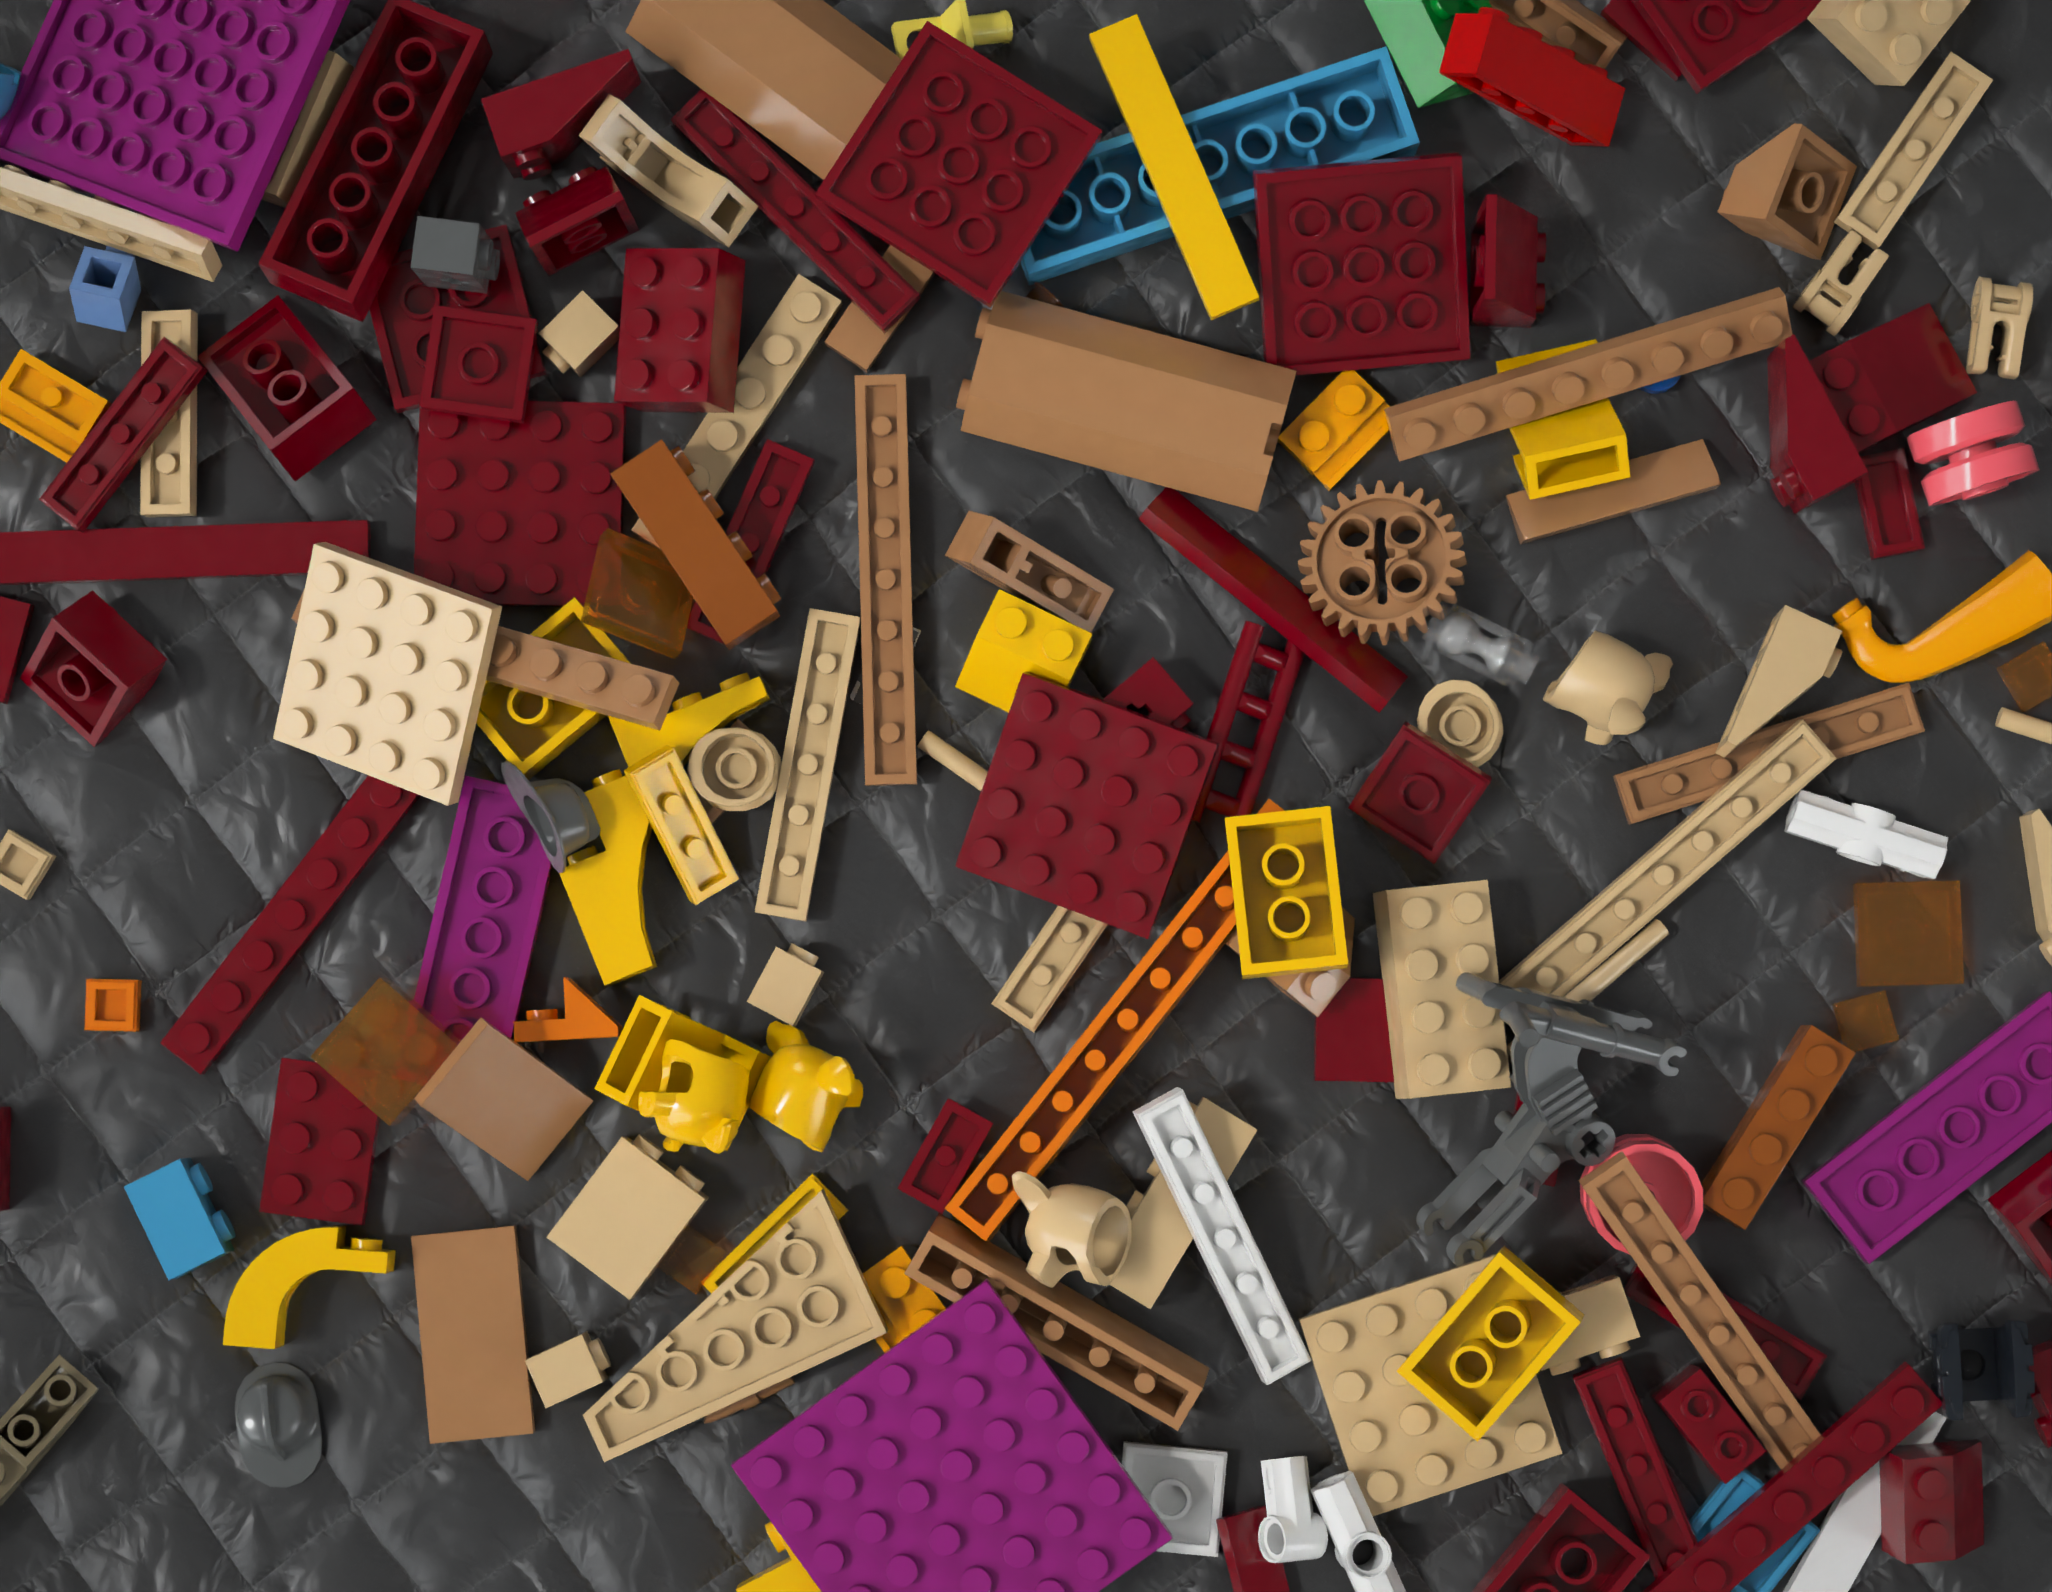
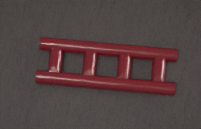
M1250 621L1244 622L1206 737L1220 744L1192 820L1194 822L1200 823L1204 809L1227 817L1252 814L1305 654L1289 640H1287L1284 652L1260 643L1264 627ZM1253 662L1277 671L1268 700L1244 692ZM1237 711L1261 720L1252 749L1228 740ZM1221 760L1245 768L1236 798L1211 789Z

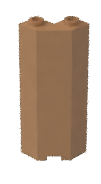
M641 0L625 31L823 180L902 60L823 0Z
M1001 291L995 300L992 310L982 308L975 338L983 340L972 380L963 379L956 408L965 410L961 431L1258 512L1297 371Z

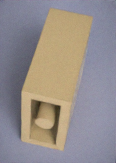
M638 1134L634 1141L628 1136L620 1138L547 1236L549 1240L629 1300L637 1295L709 1198L700 1191L705 1183L699 1177L681 1165L676 1171H673L659 1160L664 1152L640 1134Z

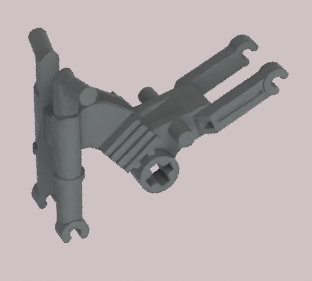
M1469 972L1462 973L1456 981L1457 989L1482 1001L1488 1007L1500 1009L1501 1020L1508 1023L1515 1034L1511 1045L1513 1074L1509 1078L1514 1083L1513 1086L1523 1104L1515 1116L1507 1110L1497 1114L1495 1125L1502 1134L1492 1148L1482 1150L1433 1202L1424 1205L1419 1210L1416 1217L1418 1227L1427 1236H1431L1434 1233L1433 1222L1437 1220L1445 1230H1450L1453 1224L1498 1179L1505 1187L1461 1233L1456 1234L1450 1239L1446 1247L1447 1256L1458 1267L1464 1264L1463 1254L1466 1250L1476 1261L1481 1260L1488 1248L1537 1199L1540 1186L1561 1163L1575 1159L1582 1165L1594 1166L1603 1162L1613 1151L1616 1140L1615 1133L1609 1124L1593 1112L1598 1106L1593 1100L1594 1098L1588 1090L1586 1082L1583 1080V1075L1578 1071L1577 1059L1581 1048L1600 1052V1055L1606 1058L1617 1056L1652 1065L1666 1076H1676L1678 1074V1068L1669 1059L1674 1055H1677L1679 1058L1684 1057L1687 1054L1686 1049L1673 1039H1661L1635 1032L1639 1027L1644 1029L1652 1027V1022L1639 1011L1632 1010L1621 1013L1594 1006V1002L1590 1000L1575 1001L1525 987L1513 988L1484 980ZM1590 1131L1594 1139L1585 1146L1581 1138Z

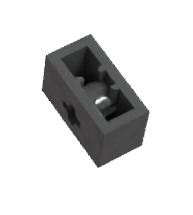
M417 216L410 268L427 287L487 294L489 280H497L500 251L493 249L494 243L480 223Z

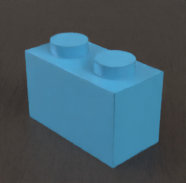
M191 1158L178 1159L124 1186L168 1280L180 1278L235 1251L230 1241L235 1238L234 1228L222 1209L216 1212L208 1195L209 1192L213 1191V1186L206 1170L200 1163L194 1165Z

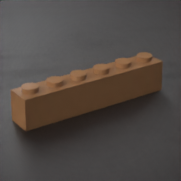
M940 1213L937 1215L905 1271V1275L952 1302L957 1301L988 1279L1041 1353L1175 1430H1179L1204 1387L1209 1367L1061 1282H1058L1053 1288L1038 1282L1027 1273L1026 1262L993 1243L984 1241L977 1234Z

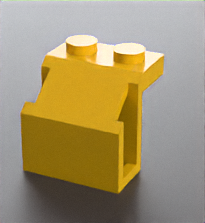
M1596 339L1499 360L1496 361L1497 374L1598 342ZM1609 398L1509 428L1520 451V454L1513 455L1515 467L1530 500L1631 477L1626 433Z
M639 995L594 1089L639 1111V1093L641 1091H659L662 1079V1056L666 1042L670 1039L688 1042L690 1045L711 1054L739 1063L749 1070L748 1091L740 1121L741 1124L759 1077L771 1056L733 1037L694 1021L678 1011ZM730 1143L729 1146L725 1149V1151H728V1149H729L731 1143Z

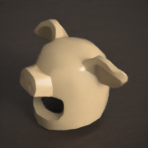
M1594 631L1561 676L1549 685L1544 694L1543 701L1557 709L1570 711L1586 720L1588 725L1585 740L1597 745H1607L1612 741L1613 735H1628L1644 726L1645 716L1643 711L1648 705L1652 694L1664 689L1670 678V669L1673 663L1671 658L1665 654L1654 652L1644 657L1628 644L1608 634Z
M1017 1171L1012 1175L1014 1190L1029 1212L1025 1236L1027 1245L1033 1254L1026 1267L1027 1273L1038 1282L1053 1288L1066 1273L1079 1270L1086 1282L1107 1287L1119 1273L1131 1244L1132 1222L1129 1210L1125 1204L1108 1192L1090 1186L1071 1183L1047 1189L1038 1179L1025 1172Z

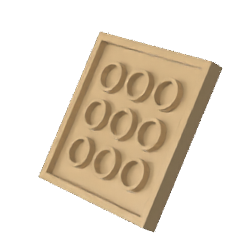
M327 542L314 544L273 739L449 806L458 803L502 606Z
M1495 1254L1483 1257L1479 1261L1474 1260L1460 1267L1456 1266L1298 1319L1347 1469L1353 1472L1372 1516L1563 1454L1537 1375L1532 1378L1477 1442L1397 1372L1402 1363L1494 1258Z

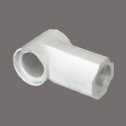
M1307 1456L1261 1461L1267 1517L1261 1522L1258 1531V1543L1262 1555L1271 1563L1313 1560L1322 1557L1327 1548L1328 1533L1322 1517L1313 1512Z

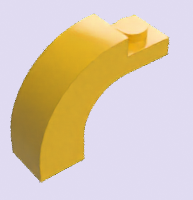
M333 1225L297 1232L279 1240L258 1255L237 1282L226 1312L223 1345L277 1349L284 1346L289 1302L297 1287L307 1277L317 1271L327 1269L385 1274L393 1272L396 1250L382 1249L383 1240L370 1238H351V1247L345 1246L346 1226Z

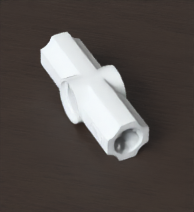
M1804 790L1796 793L1786 817L1784 830L1786 833L1837 849L1836 853L1843 857L1873 866L1884 864L1899 869L1902 872L1906 871L1930 880L1936 879L1943 865L1948 837L1896 821V816L1886 811L1858 803H1851L1850 806L1829 797Z
M1347 1471L1336 1474L1318 1482L1315 1487L1310 1489V1492L1335 1545L1336 1559L1345 1568L1355 1592H1406L1391 1559L1390 1545L1381 1536L1353 1472ZM1363 1540H1371L1373 1544L1372 1557L1365 1564L1356 1565L1352 1556L1355 1546Z

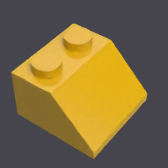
M999 589L976 635L955 688L1009 713L1023 672H1029L1069 687L1092 641V633Z

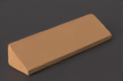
M1489 0L1492 8L1503 11L1510 16L1508 22L1515 26L1527 27L1540 32L1543 35L1542 41L1549 45L1561 46L1576 53L1575 60L1582 64H1591L1606 69L1627 38L1620 30L1577 0Z
M1697 440L1629 460L1630 478L1531 500L1526 490L1506 495L1520 545L1717 489L1721 485L1720 478L1704 440Z

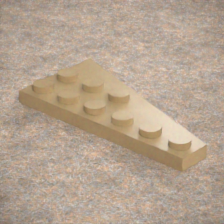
M824 1188L583 1414L604 1462L882 1336L889 1331Z

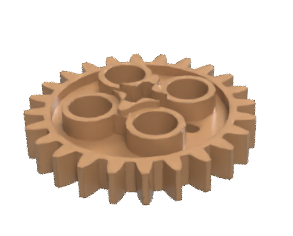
M1382 480L1377 481L1375 492L1367 495L1361 484H1357L1356 499L1352 501L1339 492L1337 499L1340 508L1335 511L1330 507L1322 505L1320 509L1325 523L1321 524L1311 521L1308 523L1310 534L1315 540L1307 539L1300 542L1302 552L1309 556L1298 560V567L1300 573L1308 575L1300 581L1304 593H1314L1308 599L1311 609L1317 611L1325 608L1321 617L1326 626L1340 619L1338 628L1340 635L1344 638L1354 628H1357L1362 644L1368 641L1372 632H1378L1382 645H1387L1391 631H1397L1400 638L1406 642L1409 638L1408 627L1415 625L1424 634L1427 633L1428 628L1425 617L1431 615L1436 619L1443 620L1445 616L1440 602L1456 604V592L1450 586H1459L1465 583L1463 572L1456 569L1467 565V559L1464 551L1456 550L1464 545L1461 532H1451L1456 526L1454 516L1447 514L1440 517L1443 509L1439 499L1431 501L1424 506L1425 494L1422 488L1417 489L1410 498L1406 497L1404 483L1400 481L1392 494L1386 493ZM1380 521L1386 522L1385 546L1389 557L1385 562L1388 600L1383 605L1378 603L1380 581L1376 566L1379 564L1377 524ZM1406 530H1414L1420 533L1418 539L1410 544H1400L1395 541L1396 537ZM1354 533H1364L1369 536L1361 546L1349 547L1344 544L1346 538ZM1415 578L1421 581L1420 586L1413 592L1403 593L1396 590L1399 582L1404 579ZM1355 581H1365L1369 584L1367 590L1360 595H1348L1344 592L1346 587Z

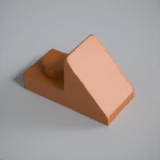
M568 977L563 978L565 1019H558L557 1009L526 1011L527 1021L513 1022L514 1041L519 1043L619 1037L623 1030V1026Z

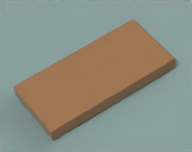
M516 1225L411 1236L430 1444L535 1433L531 1378L525 1363L529 1356Z

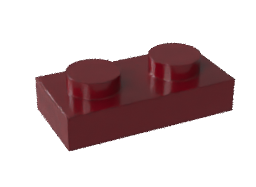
M948 1098L897 1189L943 1214L944 1208L958 1188L990 1131L993 1122Z

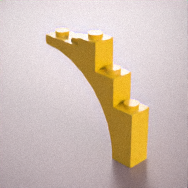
M743 673L721 682L719 685L722 692L703 699L701 693L697 692L678 699L672 703L674 711L666 715L661 730L608 716L628 767L666 745L675 749L683 767H685L689 762V756L693 748L704 735L724 728L735 718L771 700L760 676L750 680L748 673ZM620 769L591 780L594 788L584 792L589 799L600 826V837L606 851L598 853L596 847L592 846L566 857L569 866H566L565 872L559 873L605 986H612L657 967L646 930L642 889L646 851L653 828L627 776H622Z

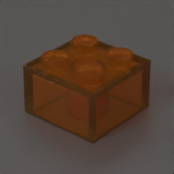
M380 977L310 1057L386 1124L392 1126L399 1125L416 1106L417 1102L414 1098L461 1040L390 978Z

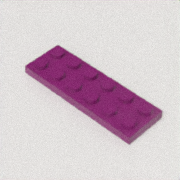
M465 775L396 1079L426 1085L480 1017L512 1040L514 1039L513 1022L518 1021L553 866L541 845L537 833L517 805L506 784Z
M2046 991L1802 1180L1803 1184L1865 1263H1872L2052 1123V993Z

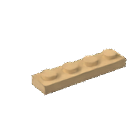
M1950 52L1834 220V223L1847 232L1851 229L1860 234L1863 243L1874 250L1878 249L1982 98L1993 79L1953 52Z
M193 310L142 311L141 366L163 337L171 340L197 361L198 313ZM197 386L141 457L140 515L197 516Z

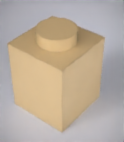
M582 290L539 332L544 342L548 345L542 353L563 374L571 368L581 378L619 340L620 327Z
M791 943L787 952L776 947L747 1002L796 1027L824 974V971L814 967L819 957Z
M588 1331L525 1360L545 1408L608 1379L605 1369L611 1367V1362L603 1343L599 1338L591 1340Z

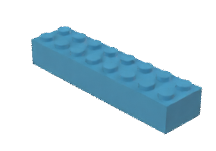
M1387 46L1181 115L1225 219L1255 210L1254 170L1415 156L1420 144ZM1130 132L1096 144L1021 260L1028 285L1175 237Z

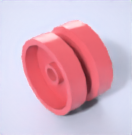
M2017 401L2003 402L1965 413L1919 430L1907 437L1914 462L1928 465L1949 460L1950 463L1929 472L1921 481L1929 506L1941 505L1959 499L1965 501L2003 489L2009 486V483L2040 470L2032 445L2019 442L1997 448L1996 443L2019 434L2025 427Z
M1624 1134L1615 1138L1613 1151L1603 1162L1594 1166H1585L1581 1178L1623 1151L1683 1239L1686 1241L1695 1232L1703 1213V1187L1695 1168L1668 1142L1648 1134ZM1580 1184V1202L1588 1221L1614 1249L1629 1254Z

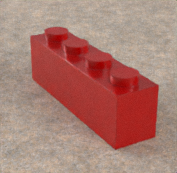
M1481 7L1478 13L1455 14L1439 70L1441 75L1571 146L1609 147L1626 88L1608 79V71L1595 65L1578 62L1575 60V52L1561 46L1549 45L1543 42V35L1534 29L1513 25L1508 22L1510 16L1503 11Z

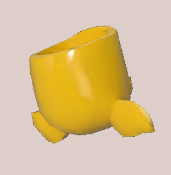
M776 1020L769 1024L766 1034L768 1048L774 1054L769 1058L759 1077L749 1107L781 1130L802 1140L812 1150L822 1153L831 1137L833 1126L841 1110L844 1107H860L863 1098V1085L859 1079H855L852 1068L845 1058L833 1056L826 1051L809 1045L802 1030L795 1026L782 1024Z
M670 1039L665 1044L662 1056V1079L659 1091H641L639 1093V1112L644 1117L655 1118L659 1132L667 1136L663 1141V1148L667 1151L678 1152L683 1144L706 1147L712 1152L720 1154L729 1146L738 1133L747 1097L749 1070L739 1063L711 1054L690 1045L688 1042Z

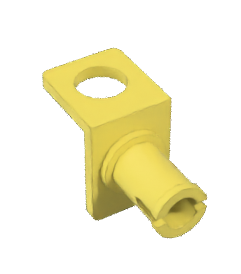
M955 0L941 16L897 21L891 26L896 55L903 59L908 51L907 38L909 34L921 31L927 21L972 49L974 46L1010 43L1013 38L1012 19L1007 10L968 16L965 0Z

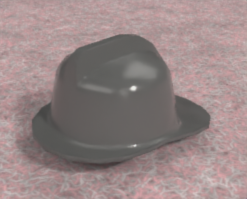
M509 761L503 762L501 764V771L511 795L537 833L552 866L559 873L565 872L566 856L595 840L600 834V826L589 799L582 789L570 781L554 778L529 782L515 765Z
M272 1362L255 1368L244 1378L236 1393L235 1417L239 1449L244 1465L256 1480L270 1487L287 1488L302 1483L315 1471L322 1452L318 1400L314 1385L302 1370L288 1363Z

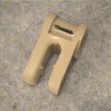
M1852 229L1840 242L1823 268L1819 269L1792 306L1800 313L1805 309L1828 326L1826 331L1833 336L1840 331L1862 299L1860 297L1889 257L1881 249L1874 250L1868 258H1865L1858 265L1859 270L1848 285L1841 284L1838 279L1839 273L1843 267H1847L1853 260L1852 254L1862 241L1860 234Z
M1979 276L1974 287L1971 302L1972 323L1966 372L1968 374L1980 375L1987 370L1990 350L1994 348L1991 345L1995 324H1998L2002 329L2000 356L1996 358V361L1999 362L1998 376L2006 379H2016L2018 377L2026 326L2033 303V286L2031 283L2020 282L2017 287L1992 283L1991 278Z

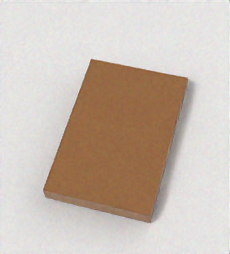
M480 1017L414 1098L425 1110L527 1181L530 1180L593 1102L584 1091L482 1017Z

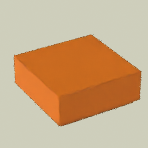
M86 979L84 1030L140 1032L142 980Z

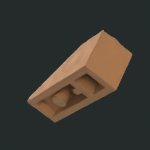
M968 511L945 554L946 557L983 579L1090 633L1114 591L1110 586L995 517L973 511Z

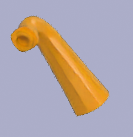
M2028 550L1990 582L1907 643L1900 645L1887 643L1875 633L1872 627L1871 610L1866 604L1862 605L1858 598L1851 600L1832 614V617L1837 622L1834 627L1842 630L1841 635L1844 637L1853 659L1858 666L1871 676L1891 683L1921 680L1978 658L2051 622L2052 573L2035 553Z

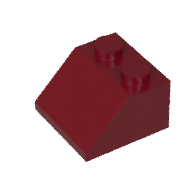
M92 590L51 619L20 679L93 747H96L151 689L167 658L125 621L113 607L109 606Z
M1974 1439L1898 1445L1879 1460L1882 1551L1905 1564L1957 1560L1984 1545L1982 1441Z

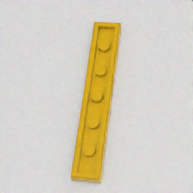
M1133 15L1090 33V42L1210 320L1259 301L1257 290L1138 15Z

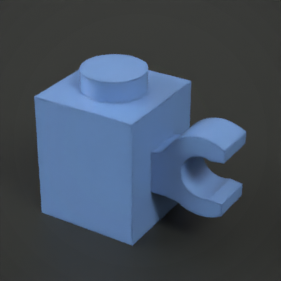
M84 246L69 287L77 322L127 332L141 293L135 255L106 246V250Z

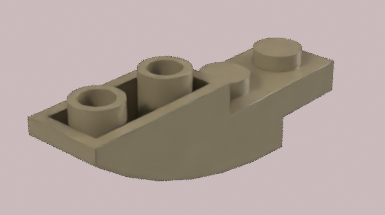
M60 1354L0 1419V1506L51 1450L99 1390Z

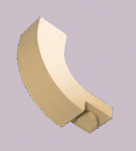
M610 94L607 95L579 134V137L601 155L600 159L632 185L690 226L728 248L758 208V205L729 179L704 167L684 154L653 130L620 99Z

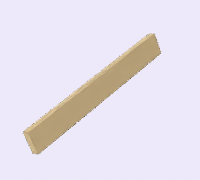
M1803 719L1796 721L1501 978L1499 984L1513 988L1525 987L1560 997L1566 995L1837 758Z

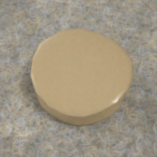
M1448 680L1437 684L1425 695L1419 707L1417 717L1418 729L1477 768L1490 760L1499 748L1503 736L1502 717L1496 703L1478 685L1463 680Z
M739 727L721 728L704 735L696 743L689 756L688 773L694 788L711 806L725 811H747L761 806L773 797L777 791L782 763L775 746L763 734Z

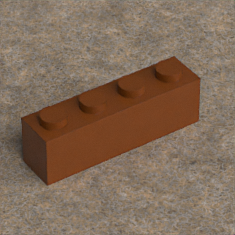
M661 439L610 473V475L726 647L731 650L780 617L774 604L782 598L765 573L756 579L745 562L752 558L753 555L737 531L727 536L716 519L722 516L724 512L710 491L706 488L698 493L688 479V476L694 473L695 469L681 448L677 446L670 451Z
M1800 1025L1701 1183L1703 1187V1207L1735 1228L1746 1230L1856 1052L1813 1025Z

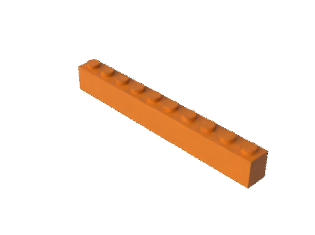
M1268 799L1257 814L1285 810L1271 799ZM1228 851L944 1208L984 1241H990L1021 1202V1199L1014 1190L1012 1175L1017 1171H1022L1039 1180L1224 946L1225 939L1236 927Z

